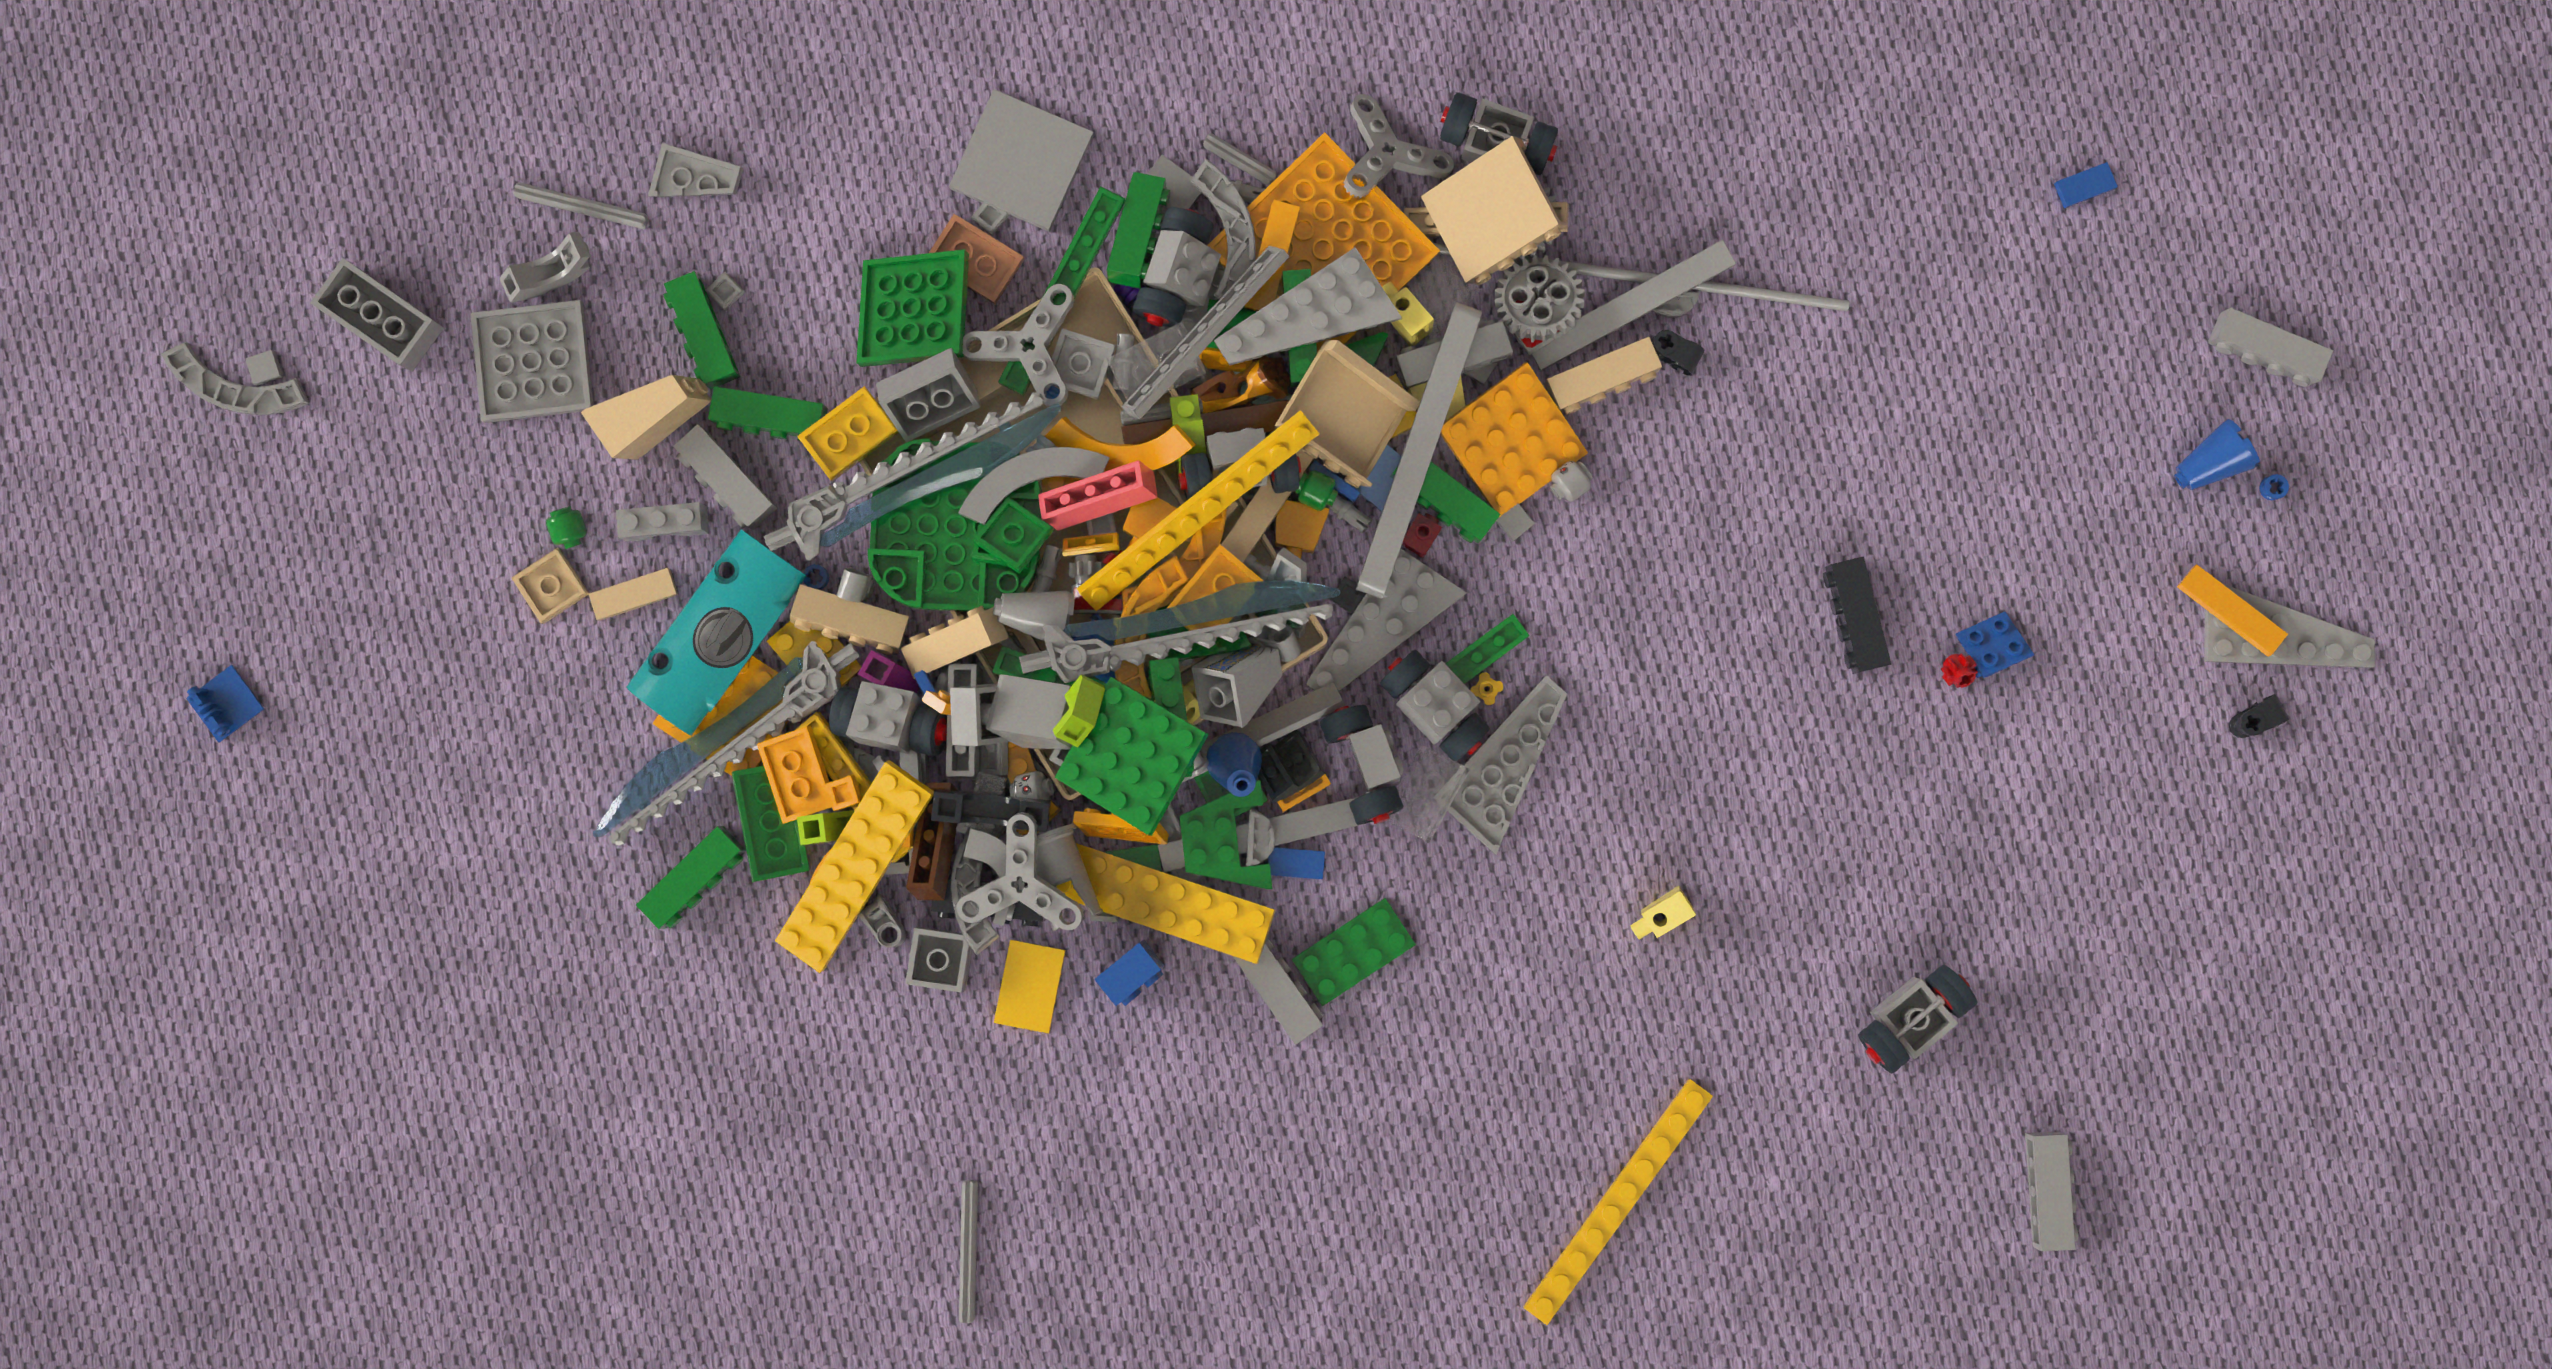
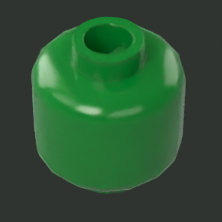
M1312 470L1309 474H1303L1299 482V489L1295 493L1299 494V502L1317 511H1322L1326 505L1332 507L1339 491L1334 490L1336 482L1333 478L1319 471Z
M571 506L550 512L551 517L546 520V526L552 542L555 545L564 544L565 549L582 544L580 539L586 536L587 528L579 510H572Z

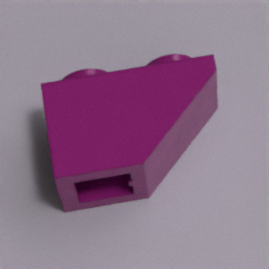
M873 650L870 651L858 672V675L874 684L908 690L916 694L920 690L911 671Z

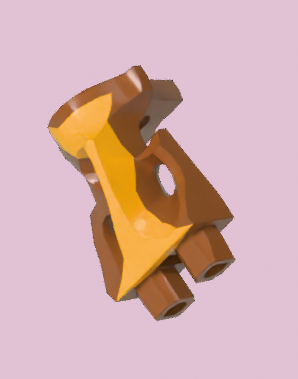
M1264 355L1260 358L1252 359V364L1244 371L1237 374L1232 370L1221 373L1194 388L1191 394H1198V398H1201L1203 404L1202 413L1253 405L1251 402L1265 395L1276 399L1286 398L1289 396L1287 388L1290 387V375L1284 366L1283 358H1268ZM1245 381L1248 387L1245 393L1241 395L1242 382ZM1221 383L1226 384V389L1223 393L1218 391V386Z

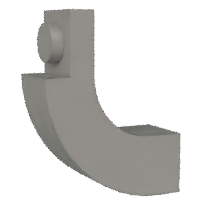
M579 231L571 232L558 248L550 254L531 262L509 265L499 279L510 303L539 297L580 277L590 268L587 262L590 257L588 245L583 241Z
M971 828L963 856L987 863L996 871L999 877L1005 875L1006 844L992 834ZM1019 877L1017 881H1014V884L1019 885V890H1023L1024 882L1022 877ZM1015 904L996 912L993 923L1004 926L1005 920L1011 921Z

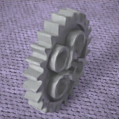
M1534 255L1533 262L1529 263L1526 258H1523V266L1520 267L1514 263L1512 265L1513 272L1504 271L1505 279H1499V288L1495 289V297H1497L1495 299V307L1499 308L1497 309V317H1504L1502 319L1504 327L1511 324V334L1519 330L1520 339H1523L1526 334H1530L1531 342H1534L1536 336L1540 335L1542 341L1545 342L1546 335L1550 334L1555 340L1557 339L1558 330L1563 334H1567L1566 325L1575 327L1574 318H1581L1580 309L1584 308V300L1582 298L1585 297V290L1580 289L1582 287V279H1576L1577 271L1574 270L1568 273V263L1560 267L1559 258H1556L1553 263H1549L1548 255H1545L1543 261L1539 262L1538 257ZM1536 278L1544 280L1541 283L1532 282V280ZM1555 294L1565 295L1562 299H1556L1553 296ZM1517 298H1523L1526 300L1524 303L1514 302V300ZM1543 313L1546 314L1548 317L1544 319H1538L1535 316L1537 314Z

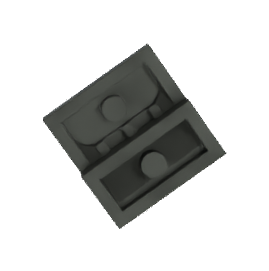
M1297 729L1276 745L1269 742L1260 749L1262 764L1258 777L1273 802H1278L1299 792L1326 774L1303 734Z

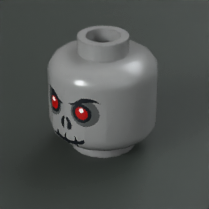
M1568 461L1551 475L1553 485L1550 486V489L1559 500L1564 498L1569 502H1574L1591 489L1590 481L1593 477L1582 462Z
M1040 771L1020 774L1015 777L1010 785V796L1050 800V795L1054 793L1052 780L1046 778L1044 773Z

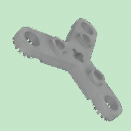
M1360 94L1353 99L1350 112H1352L1351 115L1352 117L1354 116L1357 122V127L1369 151L1348 172L1344 180V188H1346L1347 193L1350 192L1349 195L1352 196L1353 194L1356 198L1357 196L1359 198L1365 197L1392 168L1421 176L1436 177L1437 180H1440V178L1443 180L1450 175L1454 168V162L1447 153L1397 140L1379 104L1373 97ZM1359 105H1367V108H1369L1370 112H1365L1359 108ZM1434 162H1442V165H1445V169L1438 168ZM1353 179H1361L1360 182L1363 181L1364 187L1354 184Z
M1063 284L1051 286L1021 331L969 332L963 337V354L971 361L976 362L1021 361L1036 392H1041L1046 397L1047 402L1044 404L1050 408L1062 406L1066 402V398H1068V390L1047 350V346L1064 322V318L1071 307L1073 308V303H1075L1073 293ZM1057 293L1066 294V301L1062 305L1053 304L1054 296ZM975 340L981 341V349L978 352L971 353L968 348L970 347L969 344ZM1033 341L1035 348L1026 351L1024 344ZM1051 386L1060 388V393L1055 399H1048L1046 396V391Z
M1017 813L1007 823L1006 874L964 895L958 901L957 913L963 921L968 923L978 922L1018 901L1063 930H1073L1083 921L1084 910L1080 904L1037 876V821L1029 813ZM1023 820L1028 824V834L1022 835L1016 832V821ZM1019 877H1022L1023 882L1028 883L1023 890H1019V885L1014 884V881H1017ZM967 901H974L978 905L979 912L977 915L967 913V910H965ZM1064 908L1072 909L1076 914V920L1073 922L1065 921L1061 915Z

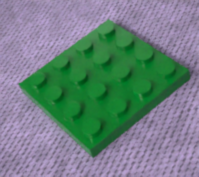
M965 249L863 260L856 361L860 367L920 362L950 348L953 349L958 358L964 357L963 337L965 336L969 253Z
M1110 677L1105 686L1095 727L1079 747L1072 745L1055 778L1145 834L1152 836L1209 734L1116 678Z

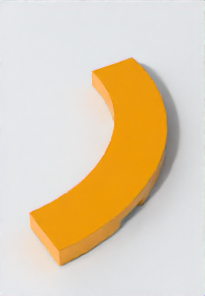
M1066 416L1061 418L1045 435L1057 447L1080 448L1110 457L1104 472L1138 460L1151 470H1156L1174 462L1196 446L1178 424L1174 425L1160 437L1136 445L1105 443L1096 440L1093 436L1074 425Z
M1224 509L1193 534L1191 542L1180 557L1179 561L1189 581L1220 545L1227 509ZM1188 582L1173 591L1160 604L1157 610L1169 605ZM1137 586L1125 588L1122 591L1123 609Z
M1177 555L1166 560L1151 571L1132 593L1118 622L1114 645L1145 640L1151 618L1157 608L1173 591L1189 581ZM1122 660L1121 667L1115 671V678L1144 696L1151 697L1143 663L1137 666Z

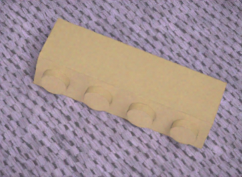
M1646 337L1550 377L1546 380L1545 387L1559 410L1569 415L1580 410V404L1590 401L1591 404H1595L1606 399V393L1615 390L1616 394L1632 388L1630 383L1641 380V383H1646L1657 377L1656 373L1662 368V365L1650 337Z
M801 584L790 613V622L794 623V627L800 630L810 631L812 628L822 631L821 634L831 639H838L839 636L849 639V643L858 647H865V644L876 647V651L886 655H892L893 652L899 654L909 616L862 602L848 601L835 594Z
M983 606L977 607L967 612L969 617L966 619L963 615L948 620L949 626L946 628L943 623L928 629L930 634L928 636L923 632L909 638L911 643L902 647L901 650L913 678L915 679L914 674L921 670L925 671L926 674L1008 639L1009 637L1003 623L997 621V615H993V608L984 610Z

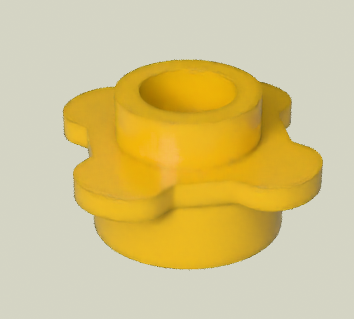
M1484 672L1479 675V681L1476 686L1471 687L1470 691L1476 697L1484 700L1486 705H1492L1495 703L1497 693L1503 690V683L1490 678L1489 673ZM1485 686L1489 687L1488 692L1484 690Z

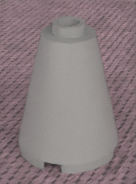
M1068 591L1003 593L1001 599H995L993 615L998 616V622L1042 641H1045V632L1043 630L1045 625H1056L1069 636L1071 625L1068 624L1070 615L1073 616L1074 593Z

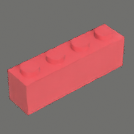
M1138 460L1041 493L1038 497L1042 520L1059 531L1158 498L1154 472Z

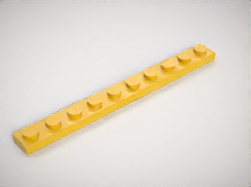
M1300 410L1077 588L1080 595L1096 611L1099 610L1318 436L1319 432Z
M1691 1079L1687 1080L1525 1303L1524 1309L1544 1324H1549L1710 1102L1713 1095Z

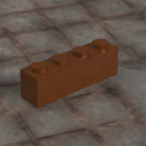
M925 782L924 784L933 791L936 789L957 790L952 783ZM933 795L918 819L906 889L917 900L944 901L957 823L931 820Z

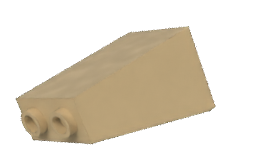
M670 375L586 408L581 413L612 458L637 460L711 402V398L707 394V386L700 379Z

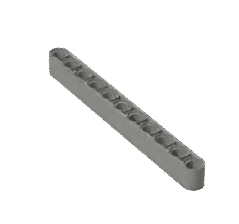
M1458 302L1454 305L1364 562L1356 590L1381 599L1384 596L1482 315L1480 310Z

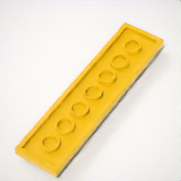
M886 761L775 941L817 972L821 973L824 971L932 799L934 791L892 761Z
M1076 843L1103 912L1255 964L1259 963L1276 910ZM1071 880L1057 885V889L1065 893L1067 897L1079 904L1085 905L1074 889Z

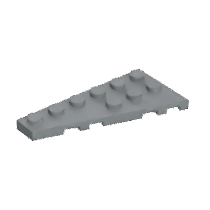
M1355 247L1216 338L1214 343L1230 366L1260 358L1267 354L1290 350L1297 346L1308 345L1346 335L1357 330L1376 327L1383 323L1402 320V317Z
M1400 548L1383 598L1381 599L1370 594L1365 595L1305 685L1315 691L1334 682L1338 692L1466 595L1467 592Z
M2228 585L2225 586L2288 633L2275 652L2269 657L2205 609L2204 662L2375 667L2374 639Z
M1547 675L1434 797L1444 809L1495 855L1499 850L1503 837L1511 823L1510 821L1536 766V762L1567 696V693Z

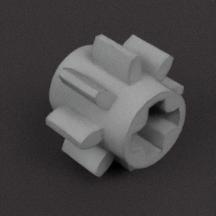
M1076 555L1075 563H1069L1070 578H1075L1076 585H1082L1101 570L1103 564L1102 562H1096V555Z

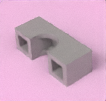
M700 502L616 510L618 538L626 542L654 539V536L660 535L692 536L709 534L707 506Z

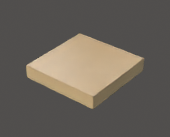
M560 548L554 549L512 577L515 585L541 624H545L589 595L588 590Z

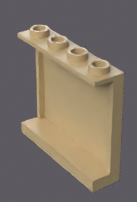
M1511 136L1421 196L1465 283L1481 285L1492 278L1490 274L1498 269L1500 271L1508 269L1515 263L1514 259L1521 255L1527 256L1538 249V244L1544 240L1546 242L1554 240L1561 235L1560 230L1567 227L1566 222L1560 221L1523 152L1527 148L1520 138Z
M1325 340L1275 426L1279 428L1301 410L1319 432L1318 436L1304 446L1303 452L1313 458L1319 457L1325 461L1323 465L1330 471L1342 473L1346 476L1344 480L1351 486L1359 488V486L1371 487L1373 483L1367 480L1368 476L1406 411H1416L1420 401L1340 341Z

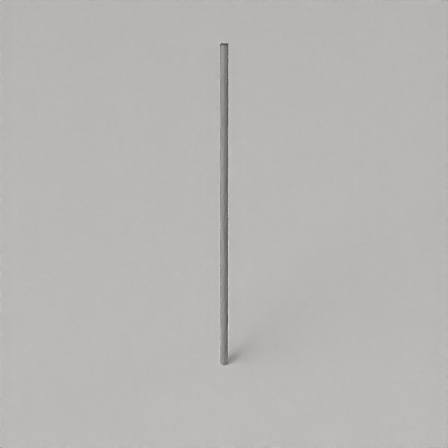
M1433 243L1440 250L1438 255L1451 256L1446 244ZM1525 256L1529 263L1533 262L1531 256ZM1520 257L1514 259L1516 264L1523 266ZM1538 257L1539 262H1542L1544 258ZM1549 259V263H1553L1554 259ZM1559 260L1560 267L1566 263L1569 264L1568 273L1576 270L1577 274L1638 283H1644L1659 275ZM1706 281L1691 289L1840 311H1848L1850 305L1849 300Z

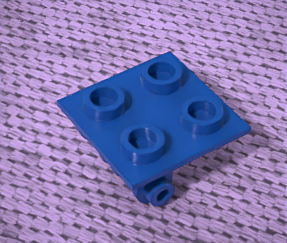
M2005 611L1955 634L1967 654L1977 663L1975 667L1978 671L1976 674L1977 678L1981 676L1986 678L2034 656L2033 651Z
M230 665L200 689L194 686L187 691L189 696L186 699L218 743L265 709L233 665Z

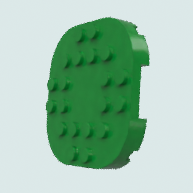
M918 439L907 442L897 447V450L886 460L883 459L882 462H888L887 464L893 466L900 452H909V454L915 456L922 442H931V444L937 446L940 441ZM970 442L872 493L870 549L867 548L868 562L874 579L889 596L906 606L916 609L970 611L980 606H983L984 610L993 608L995 599H1001L1003 593L1027 592L1036 577V570L1039 567L1040 549L1030 560L1028 570L1023 569L1020 574L1008 566L973 561L971 558L974 547L973 538L977 534L979 523L958 513L973 488L987 474L1004 462L1019 456L1020 453L1009 446L997 442ZM1039 480L1021 486L1008 495V497L1030 512L1039 514L1040 519H1042L1038 497L1042 493Z

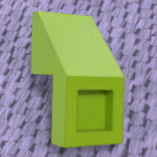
M1082 674L1078 677L1064 695L1069 709L1053 728L1055 737L1076 747L1080 746L1095 727L1105 691L1104 685Z

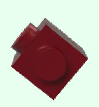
M1418 513L1404 536L1402 546L1424 558L1442 529L1438 525L1440 521L1428 513H1425L1424 516Z

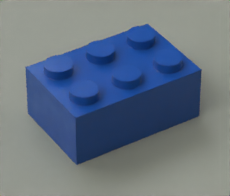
M1142 940L1094 980L1115 1006L1121 1002L1126 1006L1142 992L1139 989L1140 986L1144 984L1148 988L1163 975L1161 969L1165 965L1147 942Z

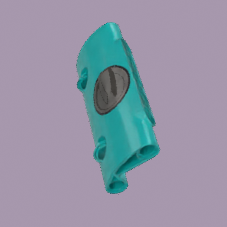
M741 529L653 651L649 653L647 659L626 688L656 713L692 736L791 602L790 599L807 576ZM724 562L731 563L735 568V572L730 578H724L719 572V568ZM657 653L667 655L669 663L665 668H659L655 665L654 657Z

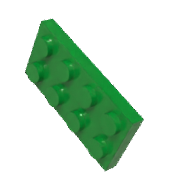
M764 766L732 771L752 882L810 871L805 845H800L798 822L794 820L783 824Z
M1383 898L1292 958V961L1320 1004L1324 1006L1416 944L1386 898Z

